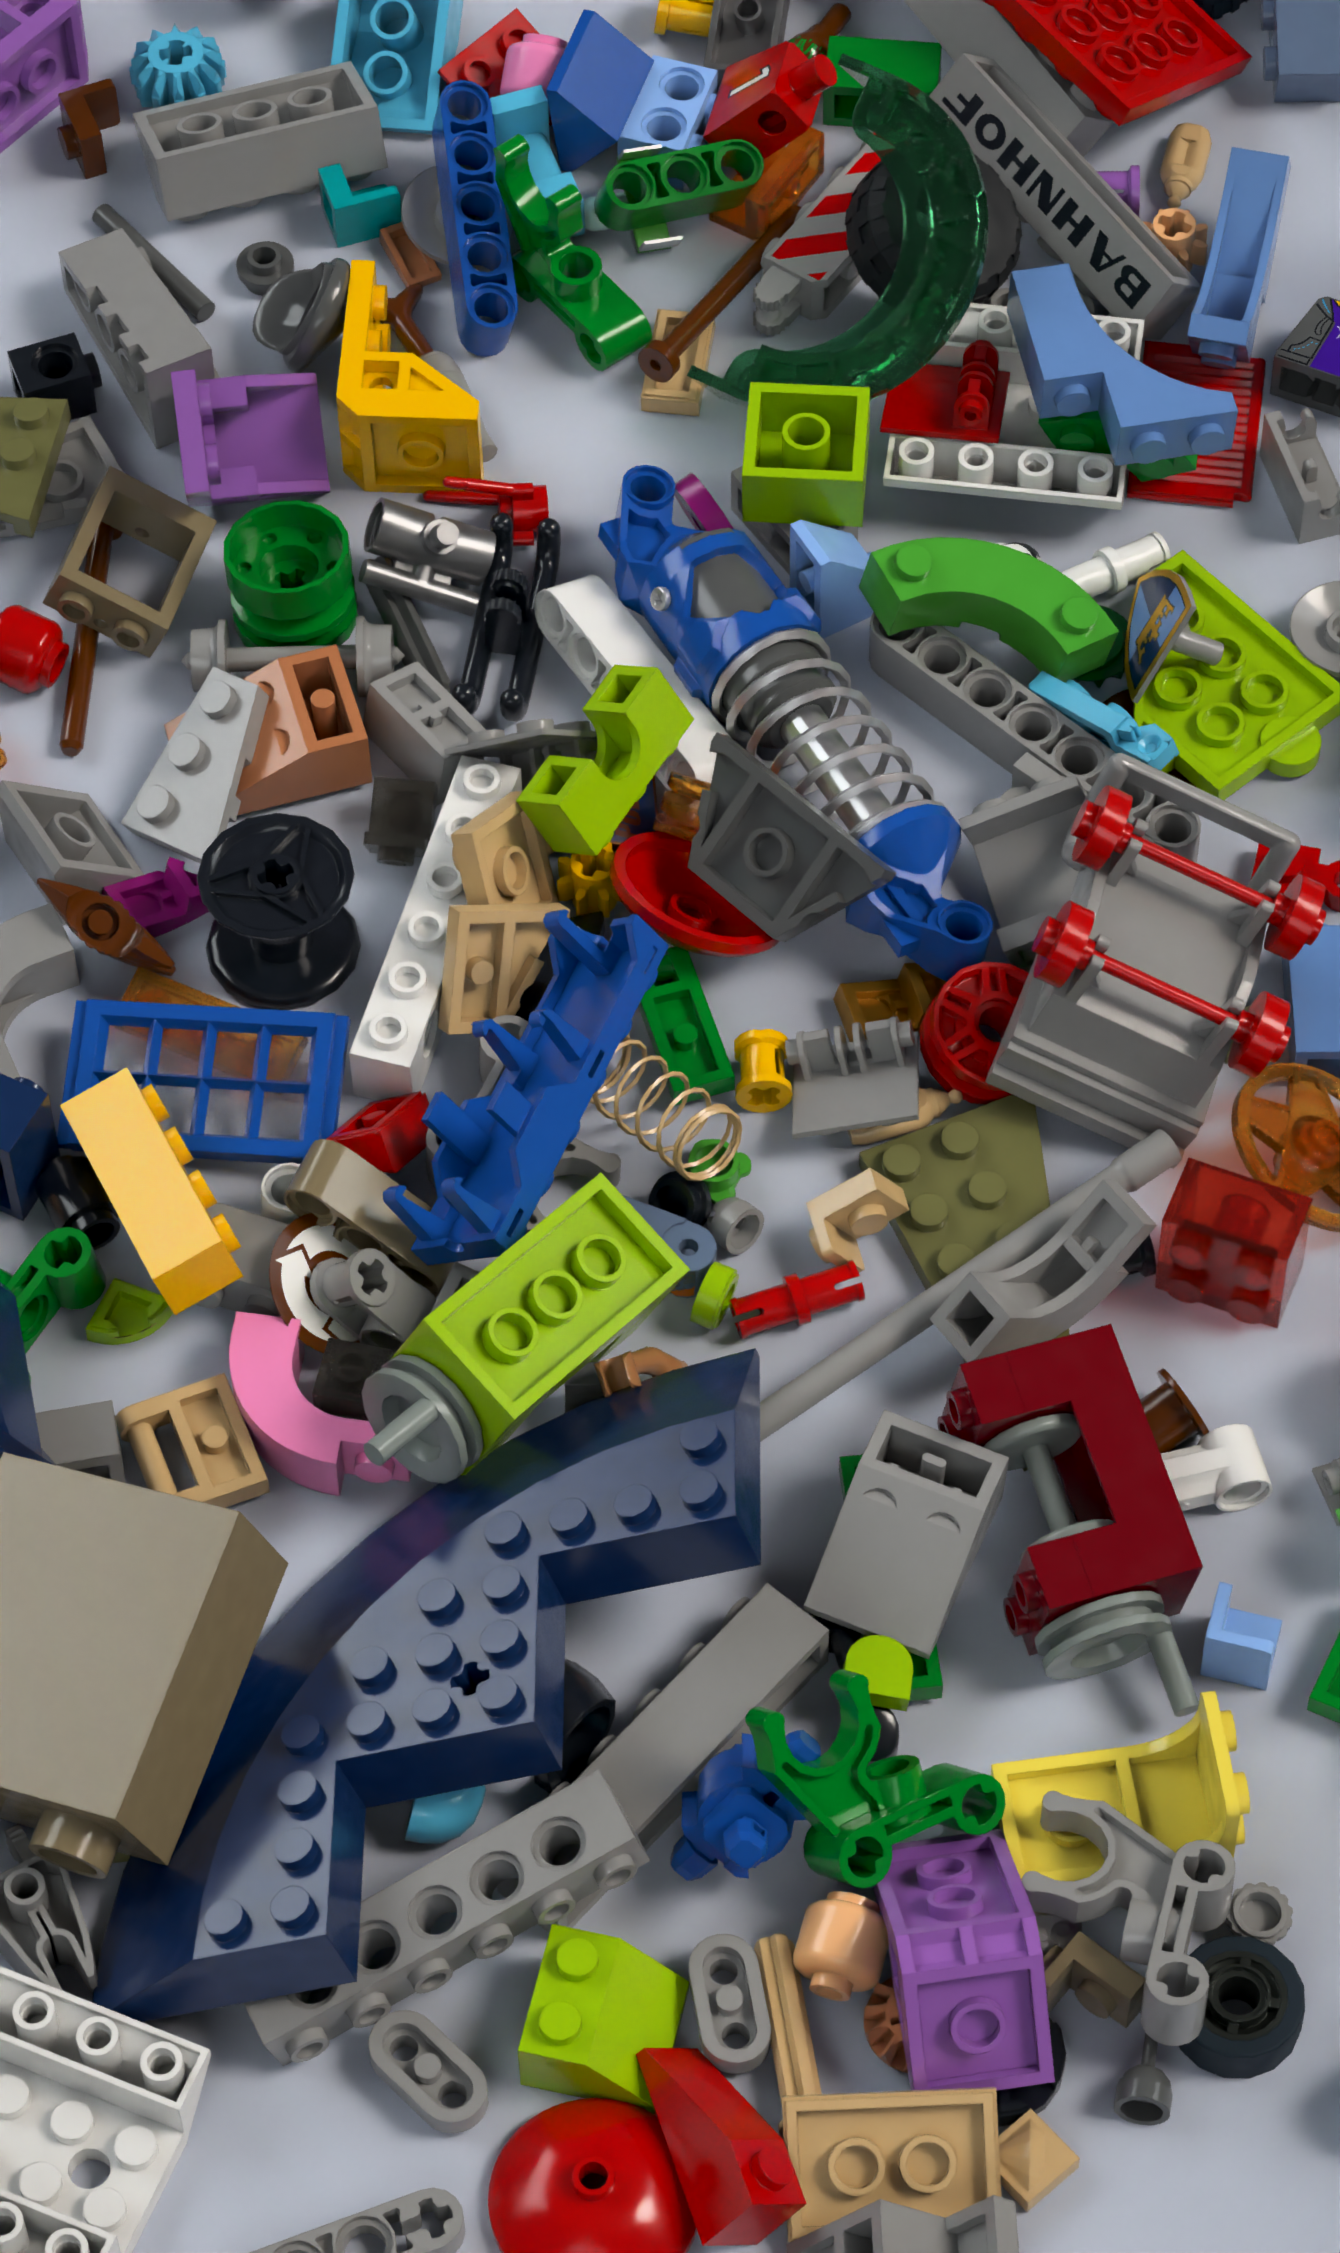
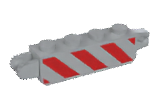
M924 107L908 120L893 114L878 132L875 130L870 132L864 139L859 153L846 167H838L830 177L827 188L814 202L809 201L805 203L799 210L794 224L781 238L775 237L766 246L760 262L763 276L760 278V283H756V287L753 288V302H756V311L753 312V326H756V331L759 330L760 334L764 333L766 336L780 334L781 331H785V326H789L799 314L809 320L827 318L861 281L862 278L858 274L852 257L849 255L846 243L845 217L846 210L852 199L851 195L859 182L878 162L900 147L913 142L922 143L929 142L930 140L943 141L948 144L935 131L934 125L936 121Z

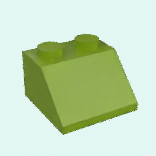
M552 1924L518 2047L521 2085L585 2099L608 2098L637 2105L656 2114L636 2054L643 2048H674L689 1991V1981L621 1938Z

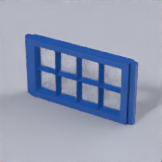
M87 999V1001L76 1000L62 1104L127 1067L140 1089L149 1084L153 1085L170 1115L169 1118L160 1122L164 1132L175 1126L193 1158L301 1164L315 1140L326 1139L337 1130L351 1020L349 1016L325 1012ZM61 1109L57 1133L59 1148L84 1152Z

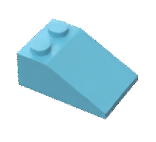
M338 0L331 66L348 61L352 62L378 106L382 131L432 134V125L438 102L446 85V82L437 71L455 57L459 42L463 0Z

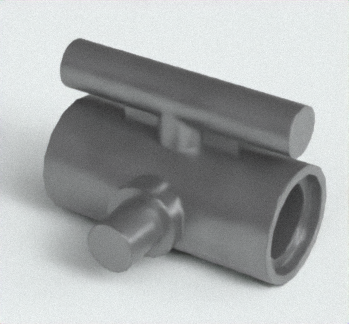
M381 497L374 505L369 516L363 547L366 552L395 560L394 565L390 567L365 559L360 568L358 580L371 586L472 616L478 605V593L450 585L451 579L453 578L475 586L481 585L492 564L496 547V535L494 532L446 517L435 520L434 513Z

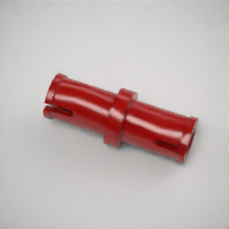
M849 1260L845 1264L802 1278H798L797 1274L793 1273L782 1278L783 1284L737 1299L735 1297L729 1299L732 1317L756 1309L760 1312L758 1316L734 1323L740 1338L745 1339L749 1335L793 1321L798 1326L811 1323V1315L855 1301L865 1300L862 1282L836 1290L834 1287L836 1283L860 1276L854 1261Z

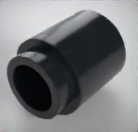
M64 1155L52 1160L44 1167L42 1175L36 1182L35 1192L55 1228L72 1227L81 1230L88 1236L94 1251L110 1243L120 1230V1223L117 1220L119 1216L88 1158Z

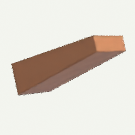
M402 222L380 229L379 242L406 288L413 284L419 283L422 286H426L442 280V274L435 260L422 253L411 242Z

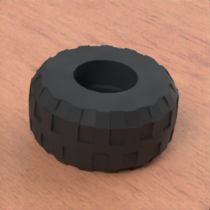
M943 141L913 142L900 147L878 162L859 182L852 193V199L846 210L845 217L846 243L849 255L852 257L858 274L866 286L868 285L878 295L879 299L888 306L906 313L907 316L909 314L911 297L978 304L988 300L1008 279L1011 270L1016 266L1020 255L1019 248L1022 237L1021 221H1019L1016 203L1010 190L1006 188L999 178L1000 175L971 151ZM917 212L930 216L941 226L948 239L949 250L938 246L926 236L919 223Z

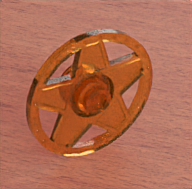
M1278 1063L1266 1066L1256 1078L1250 1077L1242 1085L1234 1099L1231 1126L1238 1153L1255 1182L1282 1209L1309 1225L1332 1232H1340V1214L1331 1213L1305 1202L1322 1190L1340 1206V1117L1337 1116L1328 1095L1329 1093L1340 1101V1079L1324 1070L1305 1064ZM1288 1080L1285 1105L1254 1096L1264 1085ZM1253 1135L1274 1151L1273 1174L1257 1151Z

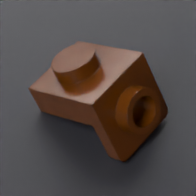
M111 79L83 85L58 94L63 126L57 128L59 141L66 159L76 158L85 179L107 173L100 130L116 126L120 123L116 88Z

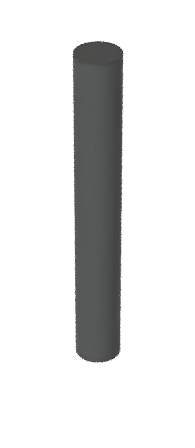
M102 204L94 211L92 215L93 222L106 234L123 228L136 247L142 246L153 270L163 284L168 288L172 296L196 319L205 321L212 316L215 311V304L109 204Z

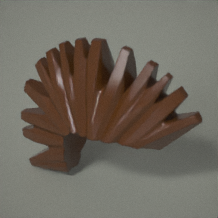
M43 878L37 879V884L45 893L54 909L63 918L70 930L81 941H84L86 946L95 948L100 954L160 975L172 976L175 973V963L168 953L144 927L136 922L133 916H130L129 911L124 909L120 901H114L112 897L100 895L99 892Z

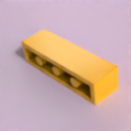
M126 1067L60 1105L149 1275L174 1315L243 1277L231 1254L242 1246L223 1213L211 1218L207 1209L217 1204V1201L199 1169L187 1174L183 1165L194 1159L175 1126L164 1132L160 1122L169 1118L170 1115L152 1084L140 1089Z

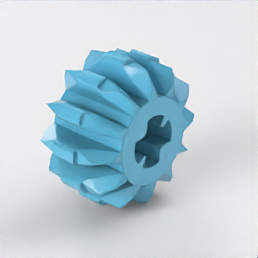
M175 23L169 33L163 34L152 29L149 41L136 42L134 58L131 59L132 66L129 68L131 84L135 87L137 98L140 100L142 107L157 108L222 92V86L225 85L224 78L227 77L225 60H222V55L215 38L203 37L197 26L186 33L180 32Z

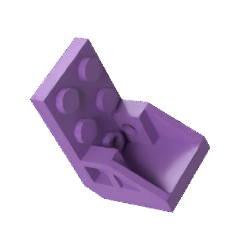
M0 0V153H2L60 105L59 93L78 88L89 81L88 52L80 0Z
M195 369L171 372L185 494L189 507L215 506L330 492L316 373L240 375L197 380Z
M994 1829L981 1835L966 1833L891 1845L892 1861L890 1869L883 1880L872 1887L888 1932L893 1987L911 2090L996 2087V2091L1055 2082L1043 1952L1036 1916L1002 1830Z

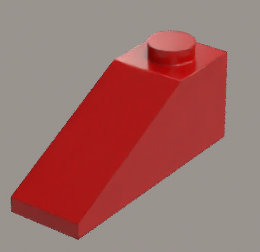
M643 2048L636 2054L702 2246L757 2245L807 2204L782 2137L698 2048Z

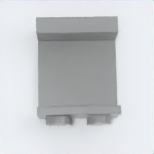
M1075 774L1069 777L1058 775L1044 778L1036 782L1031 787L1030 792L1009 800L1005 798L987 800L977 805L972 811L973 814L958 819L962 831L973 845L1000 925V929H997L996 932L1003 953L1012 965L1020 969L1033 964L1037 953L1032 952V946L1039 928L1047 916L1056 918L1064 904L1070 900L1079 871L1068 866L1062 858V846L1068 829L1087 796L1086 791Z

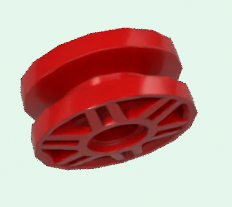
M984 961L960 969L941 987L938 995L930 1002L920 1024V1052L929 1073L947 1092L953 1089L958 1090L962 1093L963 1100L971 1104L984 1105L1012 1095L985 1082L1000 1042H993L987 1039L982 1034L979 1025H988L994 1028L1002 1040L1028 977V972L1010 963Z

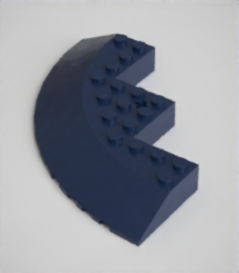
M756 1348L663 1373L642 1381V1386L636 1388L628 1386L613 1392L609 1397L604 1398L602 1396L593 1399L514 1437L496 1448L466 1475H460L446 1484L439 1483L372 1532L315 1583L255 1647L168 1866L130 1856L101 1944L97 1967V1986L94 1988L92 2003L140 2022L357 1982L366 1808L562 1770L566 1605L761 1565L760 1356Z

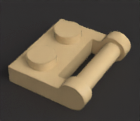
M225 1373L123 1408L115 1416L119 1435L123 1441L130 1442L148 1489L224 1508L270 1492L268 1478ZM170 1423L196 1486L180 1492L176 1489L154 1433L158 1427Z

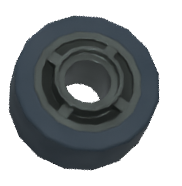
M1223 1936L1201 1944L1189 1956L1196 1958L1203 1964L1209 1975V1991L1204 2023L1199 2036L1190 2043L1180 2045V2050L1199 2068L1223 2078H1252L1274 2070L1292 2053L1303 2024L1305 2013L1304 1985L1294 1964L1275 1946L1253 1937ZM1230 1999H1238L1249 2004L1253 2011L1245 2015H1235L1224 2009L1221 2004Z

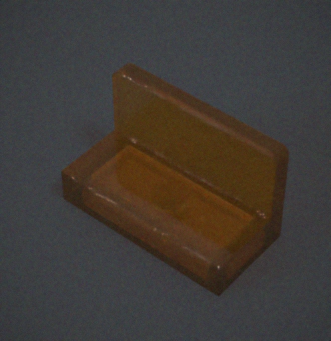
M810 127L804 134L791 141L787 147H782L764 159L762 176L745 198V202L733 209L709 213V220L757 241L788 207L799 204L823 174L824 133ZM737 173L732 180L743 181V178Z

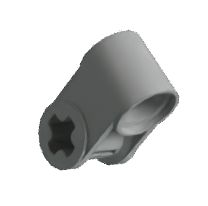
M365 1248L352 1253L348 1260L333 1257L319 1262L313 1269L310 1278V1292L314 1303L319 1309L331 1316L356 1337L369 1353L386 1362L392 1358L419 1323L430 1314L436 1302L435 1296L428 1289L414 1282L394 1265L384 1253L372 1248Z

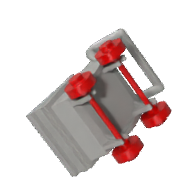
M1124 753L1113 754L1108 759L1076 813L1062 846V858L1068 866L1079 871L1070 900L1064 904L1056 918L1047 916L1038 930L1032 946V952L1037 953L985 1082L1128 1148H1131L1157 1129H1162L1175 1142L1182 1160L1185 1149L1196 1138L1200 1127L1204 1124L1216 1081L1232 1040L1228 1066L1251 1078L1259 1076L1269 1061L1276 1063L1289 1041L1291 1028L1286 1026L1290 1013V1002L1267 991H1262L1255 998L1248 1011L1244 1010L1257 975L1263 940L1265 950L1290 961L1299 953L1304 944L1309 946L1313 944L1326 918V911L1321 909L1325 897V885L1299 874L1292 880L1284 894L1279 893L1281 889L1279 881L1300 849L1301 842L1299 837L1283 827ZM1127 781L1270 848L1249 884L1245 886L1142 838L1149 827V823L1138 817L1132 824L1127 822L1133 796L1120 790L1123 783ZM1267 923H1269V926H1268V929H1267V932H1266V935H1265L1266 925H1267ZM1176 1163L1175 1165H1173L1171 1168L1174 1169V1168L1177 1166L1178 1163Z

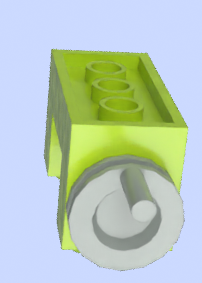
M600 1172L426 1316L392 1358L383 1364L380 1370L374 1372L365 1380L361 1392L364 1411L376 1434L364 1444L363 1449L367 1458L375 1465L381 1466L393 1456L409 1471L430 1482L446 1484L460 1475H466L491 1452L506 1442L539 1404L589 1362H599L630 1336L690 1271L689 1267Z

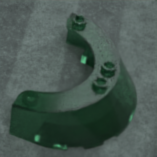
M844 53L838 65L864 87L853 111V129L858 138L869 145L886 165L893 177L902 205L903 239L897 266L884 293L871 310L850 329L827 342L809 348L790 351L778 350L762 344L760 349L746 350L738 355L730 364L723 379L696 366H691L687 374L688 377L718 398L740 406L748 407L750 382L870 387V400L891 391L925 366L945 345L965 315L979 284L987 250L989 214L981 170L965 136L951 117L932 98L913 84Z

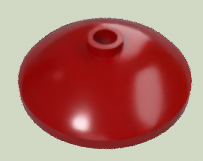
M646 832L626 839L617 848L610 864V878L621 902L631 914L639 915L665 942L692 953L718 957L750 956L769 950L780 942L769 936L688 868L694 836L674 832Z
M608 2098L577 2099L555 2105L540 2112L522 2125L508 2140L498 2156L491 2174L488 2192L489 2219L495 2241L501 2253H688L697 2233V2228L658 2117L648 2110L628 2102ZM597 2173L605 2177L607 2181L598 2189H589L582 2185L581 2180L588 2174Z

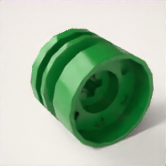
M274 501L250 510L232 525L224 540V565L227 584L231 591L230 603L233 610L234 627L244 646L342 645L349 639L356 626L358 601L355 592V579L352 574L349 535L338 516L321 505L305 501Z

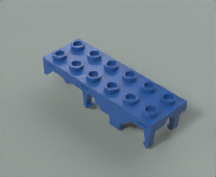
M566 909L546 913L543 922L546 929L551 933L547 940L553 977L535 1011L530 1013L529 1023L520 1040L516 1039L492 1019L479 1020L471 1024L474 1037L485 1038L505 1065V1069L491 1095L463 1100L459 1108L442 1091L436 1092L421 1121L442 1140L431 1161L437 1192L435 1204L429 1212L410 1201L403 1195L407 1188L405 1185L391 1186L383 1192L385 1204L417 1237L411 1251L426 1265L497 1257L527 1233L526 1225L540 1198L551 1187L554 1180L553 1172L567 1145L578 1134L580 1119L593 1094L604 1083L607 1075L606 1068L619 1043L630 1032L632 1017L645 992L656 981L658 976L657 968L669 947L639 915L632 914L628 917L613 919L609 926L613 934L608 942L603 936L589 933L576 926L567 917L569 911Z

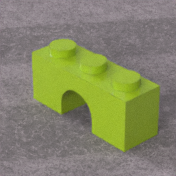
M614 665L582 709L593 724L597 734V752L594 761L588 758L549 755L517 798L516 802L554 852L597 856L601 849L611 841L614 831L634 803L644 795L648 783L666 758L676 750L679 740L693 722V716L656 667Z

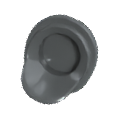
M335 258L329 263L321 262L313 269H304L285 274L274 281L263 295L254 315L252 331L257 341L283 355L286 366L292 372H303L343 333L350 277L349 263L344 259Z

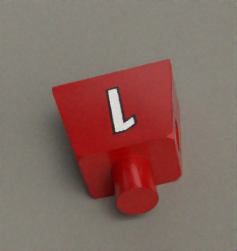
M785 41L728 66L724 72L703 138L709 144L731 139H742L753 144L759 150L763 160L810 128L822 92L837 82V72L833 63L823 54H818L808 59L794 43Z

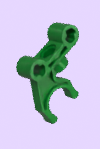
M517 134L493 149L496 161L495 180L521 248L511 254L516 293L526 302L530 303L539 298L574 332L579 350L587 362L596 370L603 372L648 344L652 340L651 327L639 306L602 271V261L597 252L588 247L575 246L571 242L570 237L583 229L581 215L582 196L579 190L573 184H568L545 199L536 186L529 169L528 154L530 147L528 142L522 135Z
M63 1227L48 1232L37 1243L14 1275L0 1268V1282L8 1287L16 1296L25 1354L61 1307L73 1310L90 1306L101 1297L106 1287V1276L90 1240L79 1229Z
M840 1669L831 1675L829 1685L840 1704L841 1723L837 1738L829 1750L814 1761L801 1763L792 1755L786 1743L785 1718L783 1714L763 1707H754L746 1714L745 1722L754 1740L757 1768L811 1824L803 1844L804 1858L809 1868L819 1875L858 1888L872 1887L883 1880L890 1869L892 1861L891 1845L936 1824L972 1835L986 1834L995 1828L1003 1817L1006 1805L1005 1793L1001 1784L990 1775L949 1763L937 1764L922 1771L919 1758L911 1755L884 1758L868 1765L877 1749L881 1724L870 1700L868 1679L862 1674Z

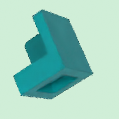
M340 163L318 168L321 207L338 248L379 238L380 229L402 222L401 196L396 186L388 187L385 184H379L351 192Z

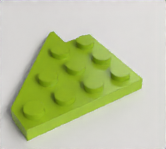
M1182 549L1154 570L1169 569L1185 578L1197 607L1188 621L1190 630L1223 643L1224 652L1219 663L1213 666L1170 650L1138 704L1134 703L1133 719L1139 727L1155 723L1173 738L1179 754L1161 771L1169 773L1175 768L1197 788L1225 800L1269 768L1270 758L1311 727L1315 726L1319 731L1340 715V683L1325 670L1309 662L1291 641ZM1281 716L1300 717L1260 746L1261 732L1268 722Z

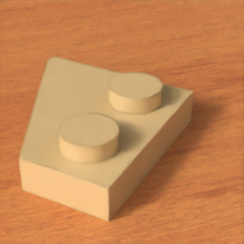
M560 903L449 905L438 1028L448 1035L473 1034L471 1024L475 1021L493 1019L502 1015L515 1016L520 1008V999L523 992L534 983L544 965V962L538 959L551 934L544 926L545 914L566 909L569 911L567 914L569 918L570 909Z

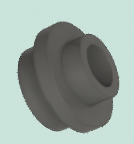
M270 241L257 242L249 245L239 254L236 262L237 274L249 291L263 296L274 281L285 274L294 272V259L291 252L279 243Z

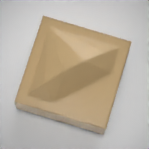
M1032 2109L1028 2110L999 2135L1001 2185L1026 2212L1079 2168L1080 2158Z

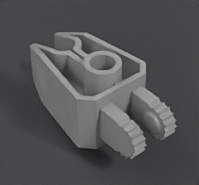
M16 1824L4 1830L7 1838V1847L14 1860L18 1861L19 1864L0 1873V1953L15 1972L62 1990L53 1972L56 1968L55 1956L59 1965H70L76 1969L93 1995L94 1988L97 1986L96 1962L89 1932L68 1871L34 1854L28 1848L30 1840L27 1838L26 1833L20 1824Z

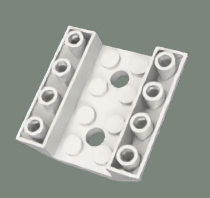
M911 297L904 340V362L963 367V355L966 347L977 340H987L998 351V371L1010 372V381L998 444L890 433L883 486L1121 510L1125 496L1127 464L1115 466L1111 454L1056 449L1038 424L1039 415L1008 317L1007 306ZM1092 315L1102 330L1118 346L1138 361H1141L1145 320Z
M0 1966V2253H132L187 2144L211 2057L210 2049ZM89 2160H99L106 2163L110 2168V2174L100 2186L85 2189L78 2187L71 2181L73 2171L81 2163Z

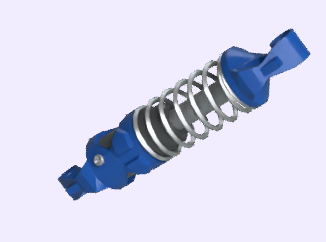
M640 465L629 469L623 476L615 519L601 523L598 532L599 539L615 560L614 579L619 600L625 607L645 617L676 661L674 672L690 695L699 698L706 707H709L721 723H726V732L733 740L748 741L746 750L776 775L782 767L800 761L808 774L793 789L801 795H806L820 789L828 800V803L820 811L831 820L840 817L849 830L848 834L896 872L892 881L845 907L846 922L865 932L884 937L898 958L908 956L925 971L946 982L960 969L984 962L993 931V920L989 912L981 905L972 901H952L945 899L941 894V888L961 844V826L942 802L934 801L933 788L924 777L913 774L912 759L902 748L892 745L891 731L882 720L872 717L871 703L861 691L851 689L849 673L840 663L831 661L830 647L820 635L822 630L821 619L797 588H786L745 532L731 528L700 531L674 525L672 523V512L676 484L672 476L665 470L651 465ZM829 671L839 680L840 686L833 684L828 677ZM837 696H841L838 707L832 715V717L830 718L837 700ZM849 699L857 705L861 715L844 716ZM861 724L857 738L849 747L836 728L843 725ZM870 727L879 735L881 743L864 745ZM757 744L760 747L782 749L776 758L770 761L762 760L756 754ZM882 753L877 767L869 775L857 757L863 754ZM890 756H893L901 765L902 772L884 774ZM901 781L902 785L899 793L890 804L878 785ZM911 785L918 789L923 795V799L905 802Z

